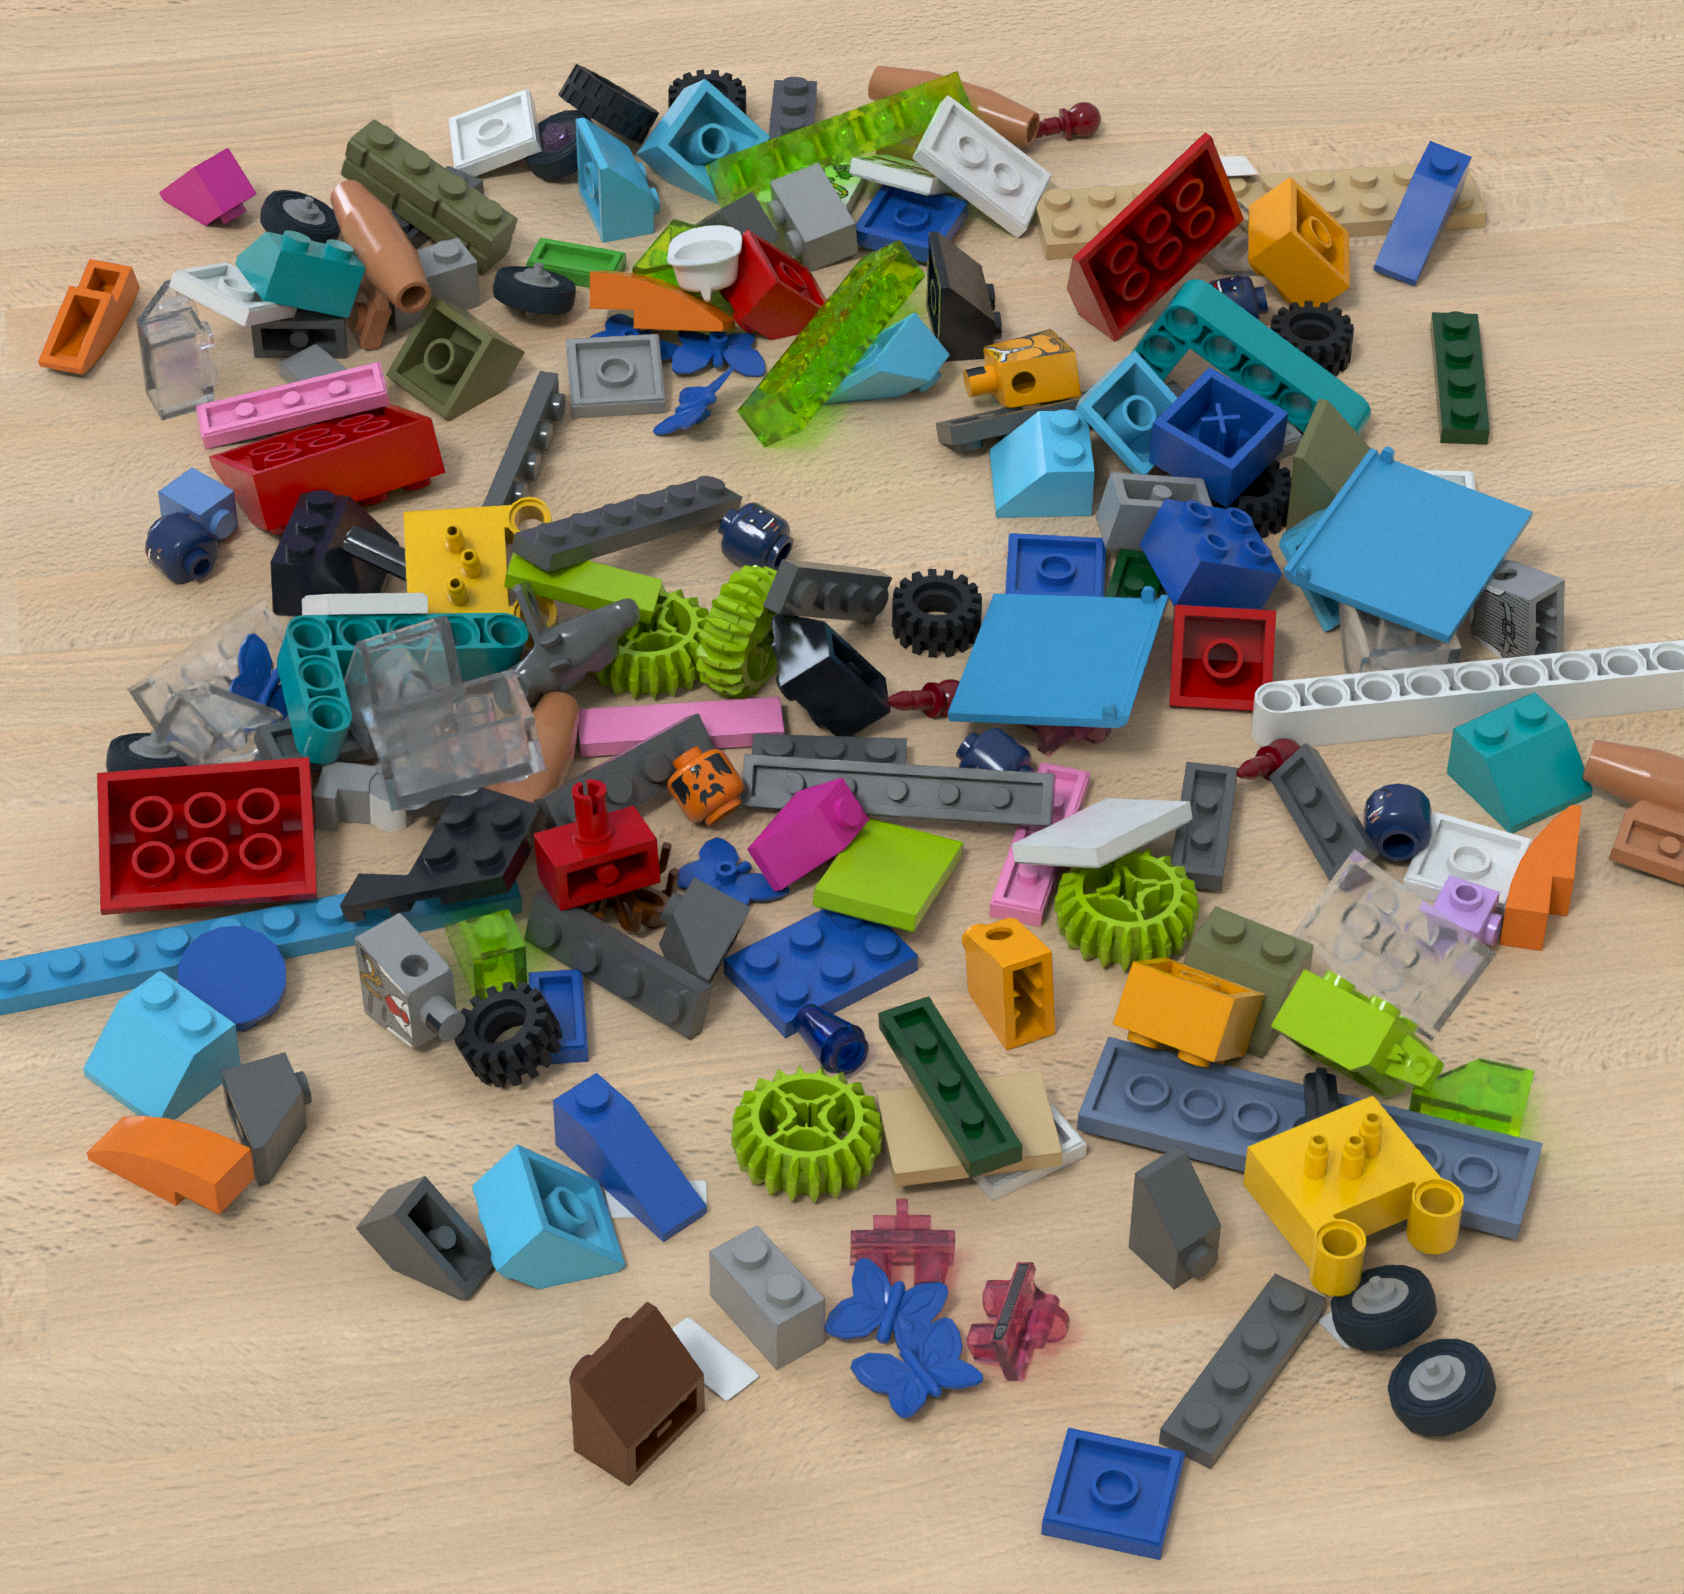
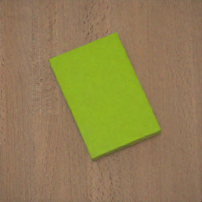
M869 818V821L850 844L838 854L814 888L812 905L817 908L914 932L961 860L964 842Z

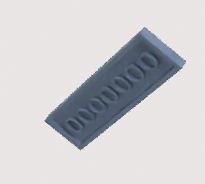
M1108 1037L1079 1111L1077 1130L1163 1152H1169L1179 1146L1191 1159L1245 1172L1248 1146L1306 1123L1303 1084L1210 1062L1208 1068L1196 1066L1179 1059L1177 1053ZM1338 1093L1339 1109L1362 1100L1361 1098ZM1381 1104L1439 1176L1453 1182L1462 1191L1464 1205L1460 1226L1515 1240L1518 1239L1543 1143Z

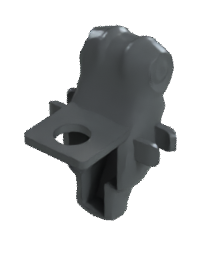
M526 581L513 586L535 645L518 664L502 671L496 676L493 682L492 693L497 706L503 711L512 714L524 713L532 709L540 701L544 693L554 691L565 692L585 679L588 672L602 671L618 656V639L640 621L641 613L636 601L631 598H625L548 628L531 583Z

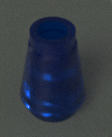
M808 1004L797 1012L793 1022L794 1029L800 1034L824 1070L830 1073L844 1072L847 1075L856 1071L864 1063L868 1055L869 1045L863 1030L859 1026L815 1004Z

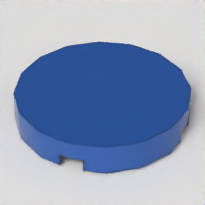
M243 926L219 927L201 934L185 949L178 965V984L235 1023L236 1031H246L257 1026V1022L264 1020L267 1016L270 1018L279 1009L286 993V963L278 947L264 934Z

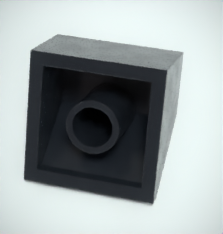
M928 232L926 308L931 331L950 354L945 362L984 359V348L993 345L994 340L1002 338L1000 312H992L995 310L993 283L986 284L982 265L939 232Z

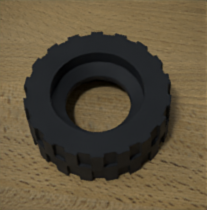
M575 64L558 94L564 101L585 115L627 139L640 144L643 143L659 115L657 110L635 95L579 64Z

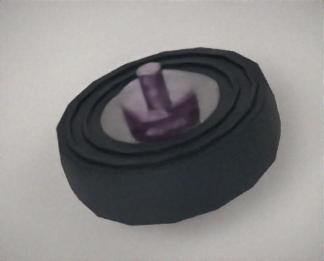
M565 110L553 114L538 123L542 151L524 158L534 175L544 180H551L571 175L578 170L576 119L584 117L593 123L589 116L579 110Z

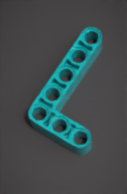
M1193 279L1185 282L1130 352L1132 353L1135 350L1159 378L1164 381L1186 352L1191 349L1236 383L1289 413L1287 421L1303 433L1306 430L1318 399L1328 400L1359 436L1371 417V408L1361 395L1203 280Z
M508 613L296 616L290 620L286 627L277 657V669L298 752L303 757H309L310 762L316 764H328L338 759L352 721V712L344 683L495 680L499 673L520 662L529 637V630L526 624L520 618Z

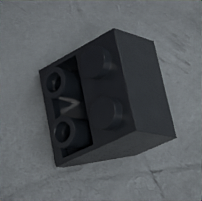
M780 614L771 618L774 635L772 649L777 658L779 674L776 676L778 688L786 699L791 702L797 701L806 709L813 722L820 729L827 728L835 736L851 737L891 712L886 677L825 621Z

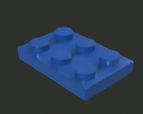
M825 909L724 958V974L785 1039L918 971V955L889 926Z

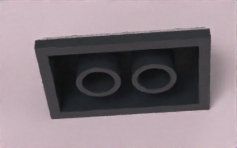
M326 490L301 493L270 562L273 615L302 616V598L308 595L384 592L390 574L358 560L342 550L344 538L354 526H358L398 546L399 542L350 496L334 495Z

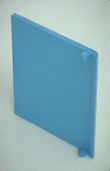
M1385 447L1380 454L1377 450L1370 448L1284 567V575L1294 585L1442 642L1449 643L1532 519L1533 512L1394 460L1395 452L1391 447Z
M1151 586L1143 588L1141 598L994 593L949 708V721L1120 728L1125 726L1129 721L1169 595H1161L1160 598L1155 599V590Z

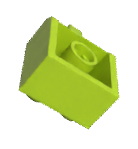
M1306 969L1303 970L1271 1024L1273 1029L1305 1054L1384 1098L1402 1093L1407 1085L1425 1092L1430 1091L1445 1064L1428 1051L1429 1046L1414 1034L1419 1027L1416 1023L1401 1015L1402 1011L1389 1002L1375 995L1368 998L1355 990V985L1329 970L1326 971L1323 978Z

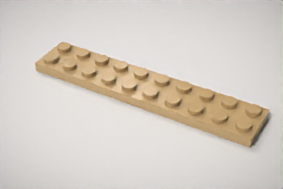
M1402 163L1397 166L1372 168L1360 166L1344 170H1313L1310 172L1288 174L1270 173L1247 177L1227 176L1244 220L1216 247L1248 245L1249 205L1289 177H1292L1349 232V237L1387 235L1418 164ZM1469 169L1463 191L1443 230L1485 227L1486 211ZM1141 182L1135 185L1122 186L1098 185L1092 188L1066 190L1055 188L1044 191L1036 205L1034 218L1046 260L1074 257L1151 183Z

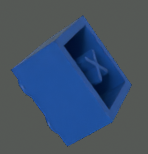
M1209 367L1153 422L1148 462L1174 477L1203 478L1209 498L1228 508L1283 451L1289 413Z
M1165 498L1140 542L1143 552L1174 606L1187 605L1262 610L1283 575L1273 559L1270 549L1265 545L1253 525L1252 518L1246 512L1234 507L1223 509L1206 506L1194 500L1183 502Z

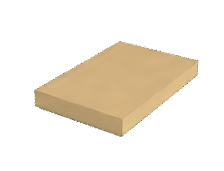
M1041 1071L981 1078L1022 1144V1161L980 1176L1062 1166V1149ZM915 1087L876 1091L877 1111L880 1113V1119L883 1124V1138L894 1187L970 1178Z

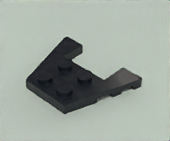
M419 770L401 800L407 816L441 818L408 875L358 873L340 904L346 922L366 920L365 911L384 907L389 908L391 915L411 911L416 901L439 897L442 905L508 893L534 847L533 834L541 832L547 823L542 806L435 772Z

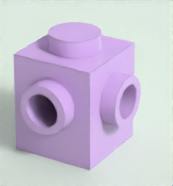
M1449 875L1427 915L1422 954L1472 970L1485 945L1494 946L1499 937L1504 916L1496 914L1500 892Z

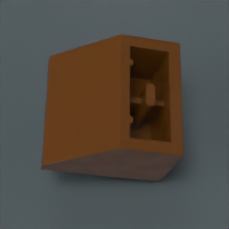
M648 1301L631 1318L625 1317L620 1320L612 1330L609 1339L592 1355L583 1356L574 1366L570 1375L574 1451L627 1486H630L705 1411L704 1373L658 1308Z

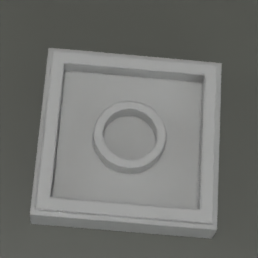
M659 334L566 339L572 419L666 413Z

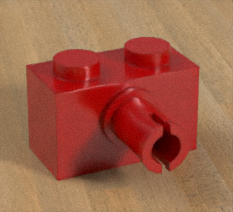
M585 780L587 795L583 793L581 781L572 787L571 792L574 799L576 822L533 834L538 878L560 911L661 883L657 838L634 806L607 813V788L603 782L598 780Z

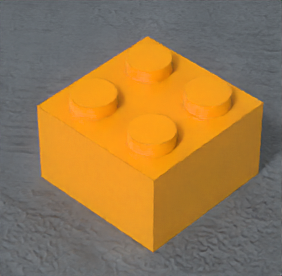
M1289 177L1249 205L1247 256L1249 265L1258 276H1265L1271 281L1288 304L1297 302L1300 307H1304L1305 301H1313V307H1319L1321 302L1328 303L1350 288L1349 232L1292 177Z
M1166 957L1133 961L1113 1025L1129 1030L1127 1039L1134 1043L1156 1049L1159 1048L1160 1043L1179 1049L1177 1055L1179 1059L1196 1066L1208 1068L1210 1062L1225 1064V1061L1228 1059L1245 1056L1265 994Z

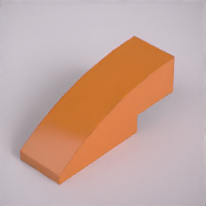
M89 259L78 287L69 286L39 357L38 363L40 367L84 375L99 360L119 332L140 289L131 266Z
M609 270L590 271V309L634 310V329L718 332L735 330V320L714 304L705 303L703 298L692 292L682 290L681 287L660 279L635 273Z
M1570 805L1556 816L1533 840L1520 860L1510 884L1499 945L1542 951L1548 914L1567 917L1575 876L1582 806Z
M123 1116L87 1151L88 1160L175 1206L186 1197L218 1215L255 1179L251 1148L210 1130L168 1118Z

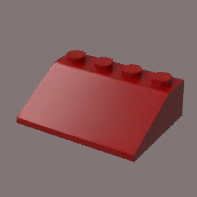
M1205 132L1072 257L1067 291L1077 313L1114 342L1244 220L1212 136Z
M391 403L388 406L309 424L209 456L211 466L225 486L234 490L235 500L251 523L266 531H270L271 534L284 533L301 493L326 490L334 495L350 496L354 501H359L360 505H370L387 499V492L401 487L406 491H411L429 486L432 483L431 477L445 473L432 419Z
M309 757L97 773L101 915L317 899L314 790Z

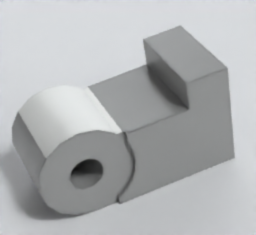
M335 761L323 764L314 794L316 830L336 832L339 822L371 824L388 832L408 828L413 824L416 816H407L401 800L411 785L413 778L406 772L385 769V767Z

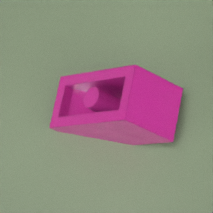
M229 148L196 165L159 192L165 202L204 226L218 218L222 220L224 225L247 212L243 203L257 194Z
M843 777L797 791L747 850L773 891L776 892L784 889L843 851L869 821V818Z

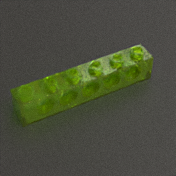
M958 71L730 154L708 164L705 168L720 208L727 206L751 191L755 196L760 192L769 191L770 181L819 163L821 168L826 170L850 161L852 157H861L925 133L939 104L948 95L973 113Z
M900 239L861 257L737 410L738 414L764 448L802 432L926 276Z

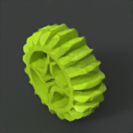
M745 565L739 572L735 571L730 576L729 582L721 586L717 599L712 600V608L709 615L705 616L706 623L704 629L699 633L701 643L696 650V656L699 657L696 663L697 671L700 673V682L726 698L744 699L749 694L756 695L759 687L767 683L778 667L777 658L772 649L774 635L771 619L778 613L763 606L777 573L774 569L766 566L762 568L757 565Z
M662 585L651 625L639 622L636 626L628 629L618 639V656L602 671L588 673L597 677L599 686L611 685L615 695L624 691H630L633 699H636L640 694H650L655 700L657 694L667 692L675 697L678 687L692 689L694 680L700 679V673L696 667L699 659L696 656V650L701 643L699 633L704 629L706 623L705 616L709 615L708 609L699 606L697 597L685 598L682 589L669 593L666 592L664 585Z
M1150 847L1143 853L1132 851L1100 868L1071 867L1068 873L1062 874V879L1058 885V895L1055 896L1054 911L1057 913L1056 919L1059 934L1066 936L1068 949H1080L1083 961L1095 957L1099 958L1103 969L1110 963L1120 964L1125 972L1128 966L1132 965L1133 961L1169 958L1171 954L1181 955L1186 942H1191L1192 935L1195 934L1200 904L1197 903L1198 896H1196L1195 881L1188 879L1185 867H1173L1170 855L1158 859L1155 858Z
M799 1064L795 1074L787 1075L777 1069L773 1082L758 1078L754 1091H744L740 1106L735 1107V1113L732 1117L731 1146L734 1148V1154H736V1161L739 1164L740 1171L748 1172L752 1185L765 1183L770 1196L781 1190L786 1191L791 1203L799 1194L809 1195L815 1204L820 1193L827 1192L837 1199L842 1186L856 1190L861 1176L871 1175L874 1161L878 1160L882 1150L881 1136L883 1134V1124L880 1119V1113L877 1112L874 1096L865 1095L861 1082L848 1084L844 1072H840L833 1077L827 1076L823 1066L816 1073H805ZM774 1127L777 1132L769 1137L766 1133ZM845 1130L848 1135L840 1140L837 1134Z

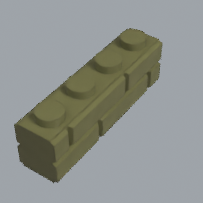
M372 120L348 141L345 153L346 159L341 170V175L347 180L360 182L390 210H394L396 214L436 242L458 237L477 261L478 271L482 274H485L506 256L511 246L512 235L518 218L503 209L499 203L467 184L462 177L453 174L431 159L426 152L418 150L395 134L391 128L382 125L377 120Z

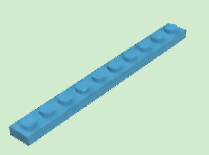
M515 880L508 893L442 905L439 897L415 902L411 911L400 914L419 933L522 912V898ZM343 893L0 960V1016L132 990L158 971H162L171 979L177 981L178 965L185 949L201 934L219 927L243 926L260 932L278 947L283 959L354 946L355 937L396 914L391 915L389 908L384 907L365 911L366 920L346 922L340 908V904L347 894Z

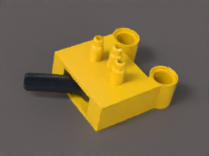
M524 497L518 499L512 505L403 512L405 548L358 526H354L348 531L344 538L342 546L344 553L407 582V593H424V595H428V613L425 614L508 613L524 621L525 618L518 600L511 606L510 588L504 587L508 570L507 544L513 545L515 533L520 532L518 526L524 520L536 519L541 523L552 522L550 509L545 502L535 497ZM535 595L542 614L549 618L546 623L547 627L559 624L554 601ZM529 631L526 647L532 649L535 643Z
M1317 1067L1315 1072L1307 1073L1303 1078L1306 1123L1247 1147L1243 1185L1309 1268V1279L1312 1285L1321 1293L1340 1297L1355 1291L1361 1282L1366 1236L1408 1219L1406 1237L1409 1243L1418 1251L1433 1255L1446 1253L1454 1248L1458 1240L1464 1205V1195L1460 1188L1453 1182L1439 1176L1373 1095L1339 1109L1337 1079L1334 1074L1327 1073L1326 1068Z

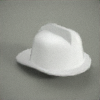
M713 225L693 228L673 238L669 245L667 262L672 265L681 289L689 292H701L705 303H710L714 291L727 288L735 283L738 272V259L742 246L741 233L733 227Z

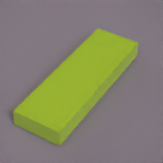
M513 552L506 573L504 587L513 589V586L529 581L537 596L591 610L599 609L625 598H631L639 606L641 613L639 622L651 625L663 580L589 560L546 572Z

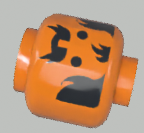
M695 746L672 762L677 771L668 780L667 788L689 821L694 823L705 821L707 826H711L743 804L739 797L745 788L744 781L722 750L711 749L702 753L700 748Z

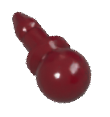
M1079 102L1073 105L1069 111L1061 108L1059 109V118L1055 116L1040 121L1035 138H1041L1043 135L1060 134L1061 131L1065 139L1071 138L1072 134L1080 137L1091 136L1100 127L1101 114L1098 108L1089 102Z
M946 679L939 683L928 682L923 686L922 690L900 691L888 697L890 707L900 711L922 710L929 718H935L940 715L948 717V711L960 681Z
M1290 738L1276 739L1269 745L1261 747L1257 751L1255 758L1244 761L1236 770V776L1246 780L1263 777L1271 781L1269 776L1301 746Z

